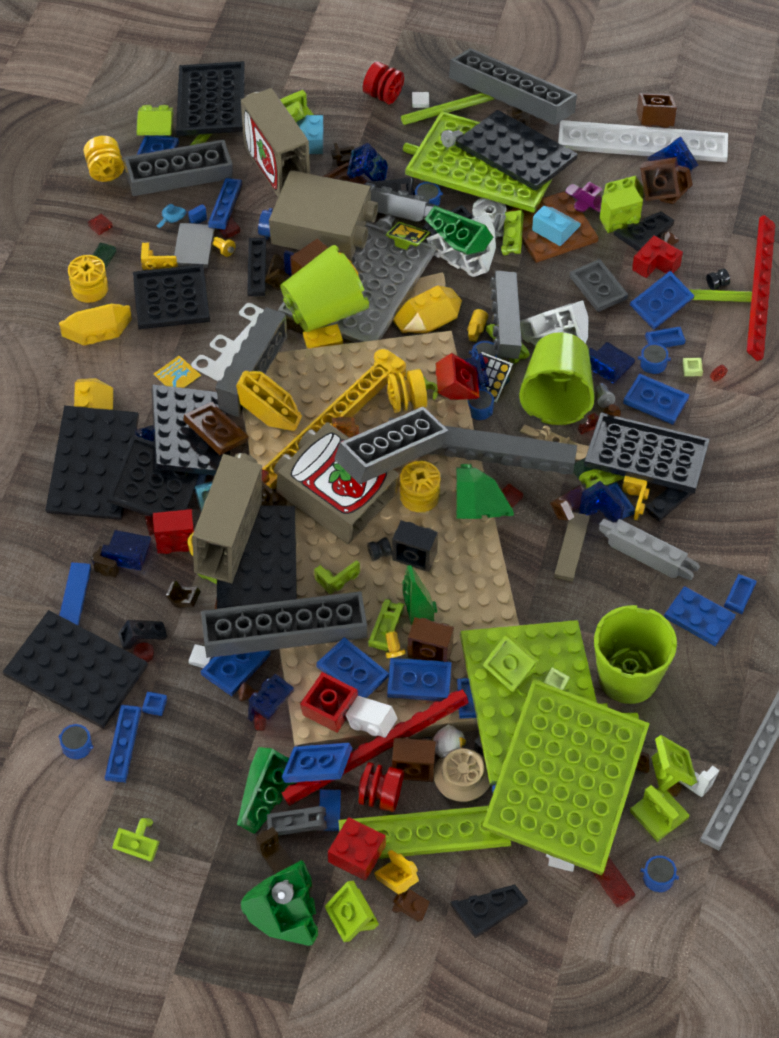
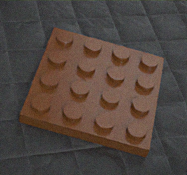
M565 191L542 198L534 213L516 207L506 210V212L522 210L524 214L522 242L535 263L598 242L599 237L584 214L574 208L576 202ZM543 206L553 207L581 223V226L561 246L532 230L533 216Z

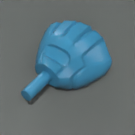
M168 204L162 210L163 220L157 227L160 229L166 222H177L186 215L187 211L184 208Z

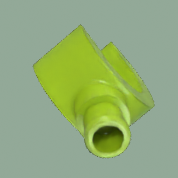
M423 376L426 390H433V400L436 399L438 396L437 384L429 382Z

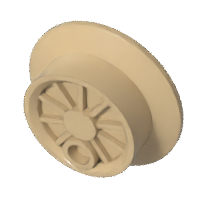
M464 748L453 750L445 758H440L435 765L434 781L436 787L445 797L458 802L476 800L490 786L485 758L473 750Z

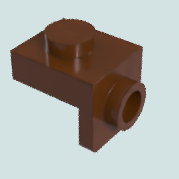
M408 889L395 896L392 911L394 913L401 911L417 922H420L424 918L430 901Z

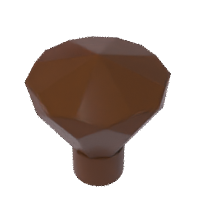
M665 232L663 236V241L672 246L679 242V239L673 233Z
M614 404L606 406L603 411L605 414L621 416L620 408Z
M243 682L238 690L239 701L251 698L259 699L261 691L254 690L247 683Z

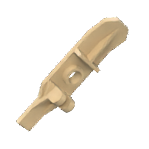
M524 424L520 430V433L534 439L577 445L576 460L583 461L586 458L589 446L571 441L569 437L565 438L555 434L546 425L540 430Z

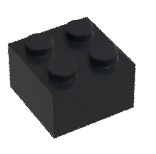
M401 520L392 538V560L429 572L437 555L438 532L431 528H424L412 522Z

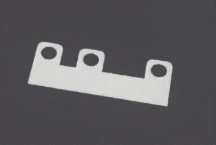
M252 303L245 304L239 311V314L250 320V324L234 341L223 335H217L213 339L210 347L222 353L216 361L205 355H199L192 362L191 366L216 381L221 380L226 367L231 365L234 354L239 352L242 341L247 339L250 328L255 326L258 315L264 310ZM247 307H253L256 312L254 315L248 316L244 313V310ZM218 339H224L227 344L223 348H218L215 342ZM205 359L208 361V366L199 368L197 361Z

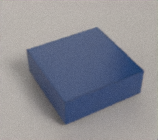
M203 204L188 211L189 223L200 224L207 220L206 207Z
M147 692L142 712L162 716L167 702V695Z

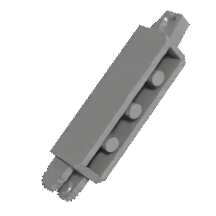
M603 519L599 525V531L609 538L608 543L612 548L671 578H677L679 575L692 580L694 574L688 569L698 571L700 568L698 562L687 557L688 553L621 519L617 523Z

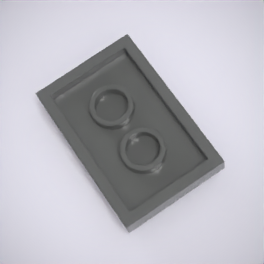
M600 259L570 272L569 277L597 312L628 299V293Z

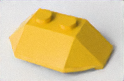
M437 285L409 299L394 316L393 322L402 333H429L456 319L462 300L452 288Z
M111 303L75 312L59 322L61 335L83 346L117 338L131 322V310L129 305L123 306Z
M244 371L236 385L240 404L269 427L295 431L302 415L298 412L292 396L263 372Z
M97 378L77 379L75 382L74 406L113 410L114 389Z

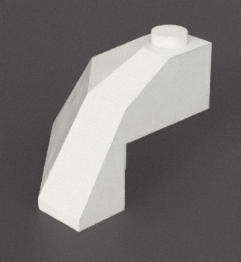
M488 213L471 219L485 224L494 237L484 251L466 255L454 250L437 233L426 238L428 244L436 246L434 256L447 260V263L457 269H463L472 277L488 272L496 249L495 229Z
M575 302L520 320L522 339L536 346L537 342L544 336L551 333L564 332L573 334L586 343L588 339V315L584 302Z

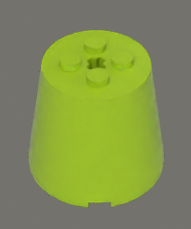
M336 245L327 248L280 285L286 307L292 312L294 321L297 324L300 323V326L306 332L313 331L369 308L368 298L363 297L362 291L365 289L356 271L344 253L339 254L337 252L339 248Z
M564 332L551 333L541 338L535 346L520 387V402L523 409L530 416L534 415L541 419L543 423L551 425L575 423L583 419L584 415L591 411L594 405L595 395L589 349L583 340L573 334Z
M630 605L610 611L598 623L594 635L598 680L602 690L613 700L625 704L640 703L647 700L656 691L674 659L677 647L675 631L664 616L652 609L646 610Z

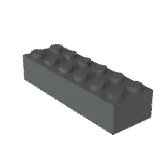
M225 140L124 157L125 174L132 196L233 178V164Z
M266 307L258 315L255 326L250 328L247 339L242 341L239 352L234 354L231 365L226 367L223 378L216 384L217 402L222 412L236 417H240L245 407L240 404L236 385L244 371H258L266 374L287 339L285 313Z
M421 407L340 442L334 460L359 484H362L441 448L449 430L429 411Z

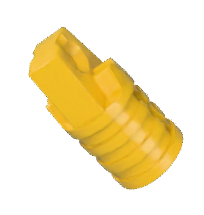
M476 309L473 311L467 328L470 341L477 342L480 333L484 331L489 317L488 313L484 310Z

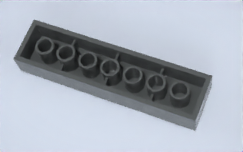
M472 48L450 60L449 78L476 89L483 94L492 96L496 100L521 109L523 112L530 113L536 118H541L550 124L556 125L575 113L577 94Z
M362 591L201 611L206 658L339 642L344 637L347 640L367 638V622Z

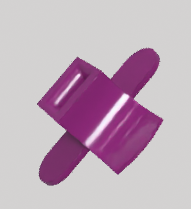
M590 181L583 188L574 184L566 188L565 193L578 200L574 205L577 211L585 212L589 207L598 212L601 211L602 188Z

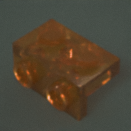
M355 417L332 418V426L347 437L351 438L359 434V425H355Z

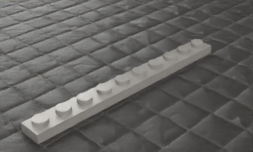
M779 691L700 839V842L718 851L723 845L779 737Z

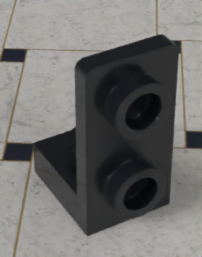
M128 619L118 633L122 649L130 650L138 639L166 640L168 637L162 621Z

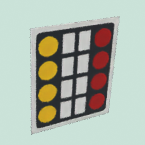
M481 352L475 366L477 368L479 389L489 391L494 397V402H497L513 364Z

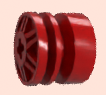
M376 61L369 67L362 86L363 92L373 98L378 97L380 101H384L387 104H392L398 98L403 88L404 73Z
M368 762L359 783V804L365 806L369 797V807H373L376 800L379 799L381 810L395 812L401 793L404 770L389 767L386 775H383V765L378 764L374 773V763Z

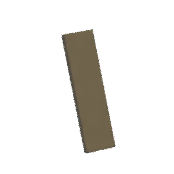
M572 512L574 517L568 522L554 578L571 582L574 580L590 520L589 515Z

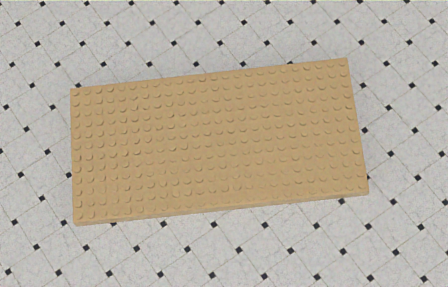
M452 331L278 352L265 375L292 396L302 418L295 431L269 427L245 408L243 410L245 431L249 436L247 441L249 455L256 459L257 464H261L262 468L267 465L374 365V353L380 349H386L401 358L406 363V375L409 370L421 369L426 380L437 384L435 363L450 353L457 356ZM386 385L346 422L339 431L351 438L388 422L389 418H398L414 411L411 402H408L407 411H403L401 406V411L395 413L388 398ZM426 390L427 407L425 409L442 425L474 430L467 399L450 400L438 393L437 398L433 400L434 391ZM425 454L395 468L394 470L399 473L397 494L349 544L287 500L286 506H295L297 599L330 595L315 580L314 569L319 565L325 570L328 569L333 576H336L357 560L360 563L358 577L348 581L341 590L335 591L331 595L362 591L367 622V638L349 641L388 673L391 658H386L385 653L387 651L369 647L368 642L384 600L389 599L396 604L398 602L405 604L402 593V581L404 580V575H406L405 571L408 565L393 561L392 556H383L373 562L368 552L367 543L371 541L378 542L381 538L387 537L392 549V538L401 520L412 522L424 528H431L438 532L437 555L430 571L427 572L415 567L413 569L429 591L432 601L436 602L437 613H434V621L432 622L446 623L454 627L453 649L449 662H452L449 694L457 691V679L468 678L460 639L461 631L519 625L495 518H487V515H482V519L456 518V467H460V464L464 463L472 464V467H476L484 472L482 461ZM414 461L429 462L437 467L440 472V499L438 504L427 512L417 513L410 511L400 501L401 471L407 464ZM406 605L396 628L400 647L406 651V654L401 655L400 659H409L408 636L412 625H410ZM338 642L279 649L294 747L350 743L352 748H357L361 744L369 743L377 737L362 730H354L349 725L348 719L339 732L336 733L302 715L300 703L322 672L316 667V663ZM389 678L367 697V699L392 706L398 719L391 730L394 729L396 724L408 721L415 713L423 712L429 709L434 702H437L388 698ZM458 709L409 738L433 737L448 724L450 726L453 725L461 732L479 730L477 718L459 719Z

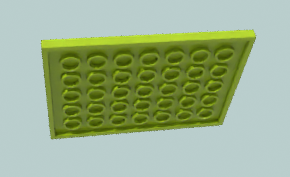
M441 111L406 167L405 175L534 213L552 179L535 191L460 149L455 144L451 147L444 146L441 141L443 131L451 130L454 132L459 130L464 135L480 122Z
M578 620L463 630L460 632L490 785L496 784L533 679L544 682L551 668H554L570 677L563 689L564 691L597 703ZM508 633L539 660L535 665L537 667L536 671L525 678L514 692L508 689L483 666V663L498 643Z
M533 679L481 829L602 875L650 723Z

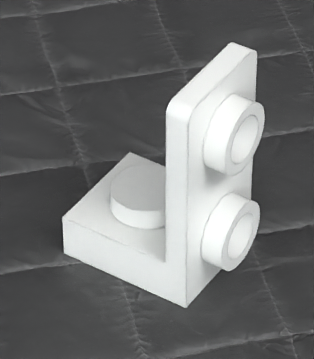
M712 766L707 772L704 770L700 775L695 772L697 783L693 786H689L682 781L678 782L700 797H703L712 787L719 770Z

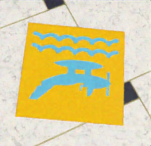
M180 356L153 374L165 386L185 388L201 376Z

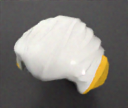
M449 724L440 729L432 739V741H436L435 754L441 758H445L453 750L462 749V745L465 746L466 744L463 733Z

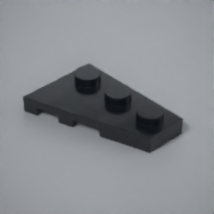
M660 211L643 218V221L637 224H629L625 229L621 230L619 228L614 230V236L636 251H639L653 236L659 238L674 225V219Z
M515 884L492 890L490 893L480 896L473 895L465 900L450 902V906L474 938H477L528 904V900Z

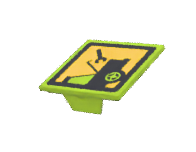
M398 222L386 233V236L394 239L396 247L407 250L410 245L419 246L430 232Z

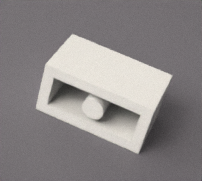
M357 696L345 714L349 725L354 730H362L372 736L378 735L384 738L398 719L392 706L361 696Z

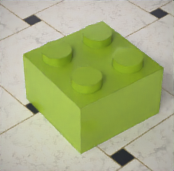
M635 186L602 196L600 221L607 233L614 232V230L619 228L622 230L631 223L637 224L640 222L643 200Z

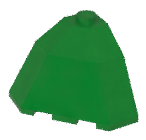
M464 463L460 464V467H456L457 519H482V515H487V518L514 516L513 509L494 478L478 468L472 467V464Z
M303 860L263 880L247 892L240 902L241 910L247 916L249 922L269 937L310 946L314 944L318 936V927L312 918V915L316 914L314 898H310L309 888L313 887L312 878ZM288 880L289 884H293V897L290 902L279 904L272 897V889L277 883Z

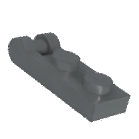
M318 806L267 814L268 829L274 827L278 832V836L312 830L324 831L327 829V821L324 820L326 808ZM310 817H316V820L310 821Z

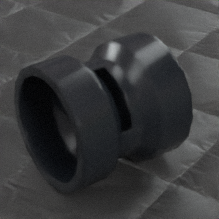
M722 268L716 273H708L706 281L711 290H716L719 286L725 287L729 285L730 276L728 271Z
M387 537L381 538L378 542L371 541L367 543L368 552L373 562L383 556H392L391 545Z

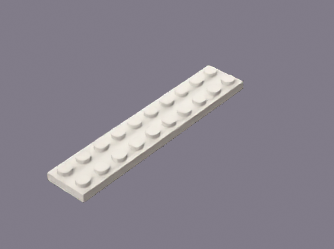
M565 120L560 122L558 143L570 150L665 158L677 157L678 159L727 162L728 133Z

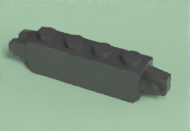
M365 183V185L370 186L371 201L378 202L379 213L419 222L429 214L434 206H437L430 204V199H425L424 195L415 194V196L408 195L409 192L399 190L395 192L389 187L377 188L375 184Z

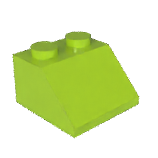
M143 105L139 108L137 135H171L174 128L173 108H169L168 105H160L159 108H152V105Z

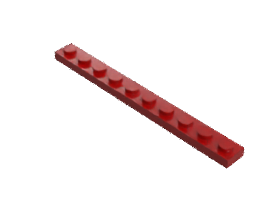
M766 215L759 217L747 353L756 361L764 358L776 228L775 223Z
M464 690L454 691L443 701L434 702L429 709L415 713L408 721L396 724L394 729L390 730L385 738L377 736L373 741L361 744L357 750L350 753L343 775L392 748L394 738H409L467 705L469 702ZM334 780L305 781L292 784L282 792V795L287 804L291 806Z

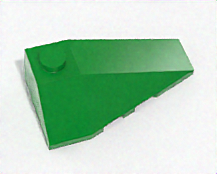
M434 206L425 218V221L454 250L466 255L484 251L494 238L485 224Z
M409 565L406 568V575H404V580L402 581V593L410 625L413 624L415 617L434 621V613H437L436 602L432 601L429 591L412 565Z
M258 747L250 765L237 822L238 826L255 834L267 820V814H270L275 805H279L283 800L282 792L289 785L296 783H285L282 779L289 760L288 757L272 748Z

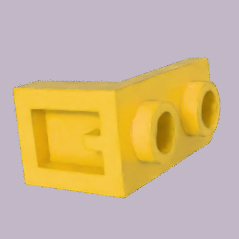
M142 243L141 263L143 270L178 267L176 256H153V250H150L149 243Z
M625 476L622 491L629 495L639 496L633 519L637 521L639 514L643 515L645 504L642 502L643 499L647 500L650 489L646 488L647 481Z

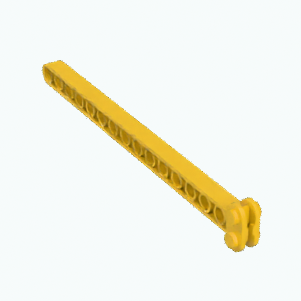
M386 349L376 351L374 353V365L262 468V481L268 482L265 484L272 490L276 489L277 474L274 473L275 465L285 454L293 457L300 450L298 448L299 442L307 431L312 429L318 432L327 422L339 430L388 384V374L393 373L397 381V373L401 372L405 379L406 363ZM192 533L188 538L189 551L193 556Z

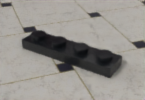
M249 238L247 295L265 296L266 238Z

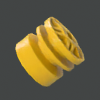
M98 136L85 144L83 149L89 174L94 180L108 182L118 178L123 173L124 162L120 154L118 142L114 138Z
M82 255L70 262L68 276L74 298L81 302L92 303L106 296L108 281L105 265L100 258L93 255Z
M421 369L407 371L406 380H404L401 372L397 373V381L393 373L388 374V398L395 413L401 411V406L403 411H407L408 402H411L414 410L427 407V392Z
M414 461L402 469L400 474V501L408 510L417 513L427 512L438 504L441 479L437 467L426 461Z

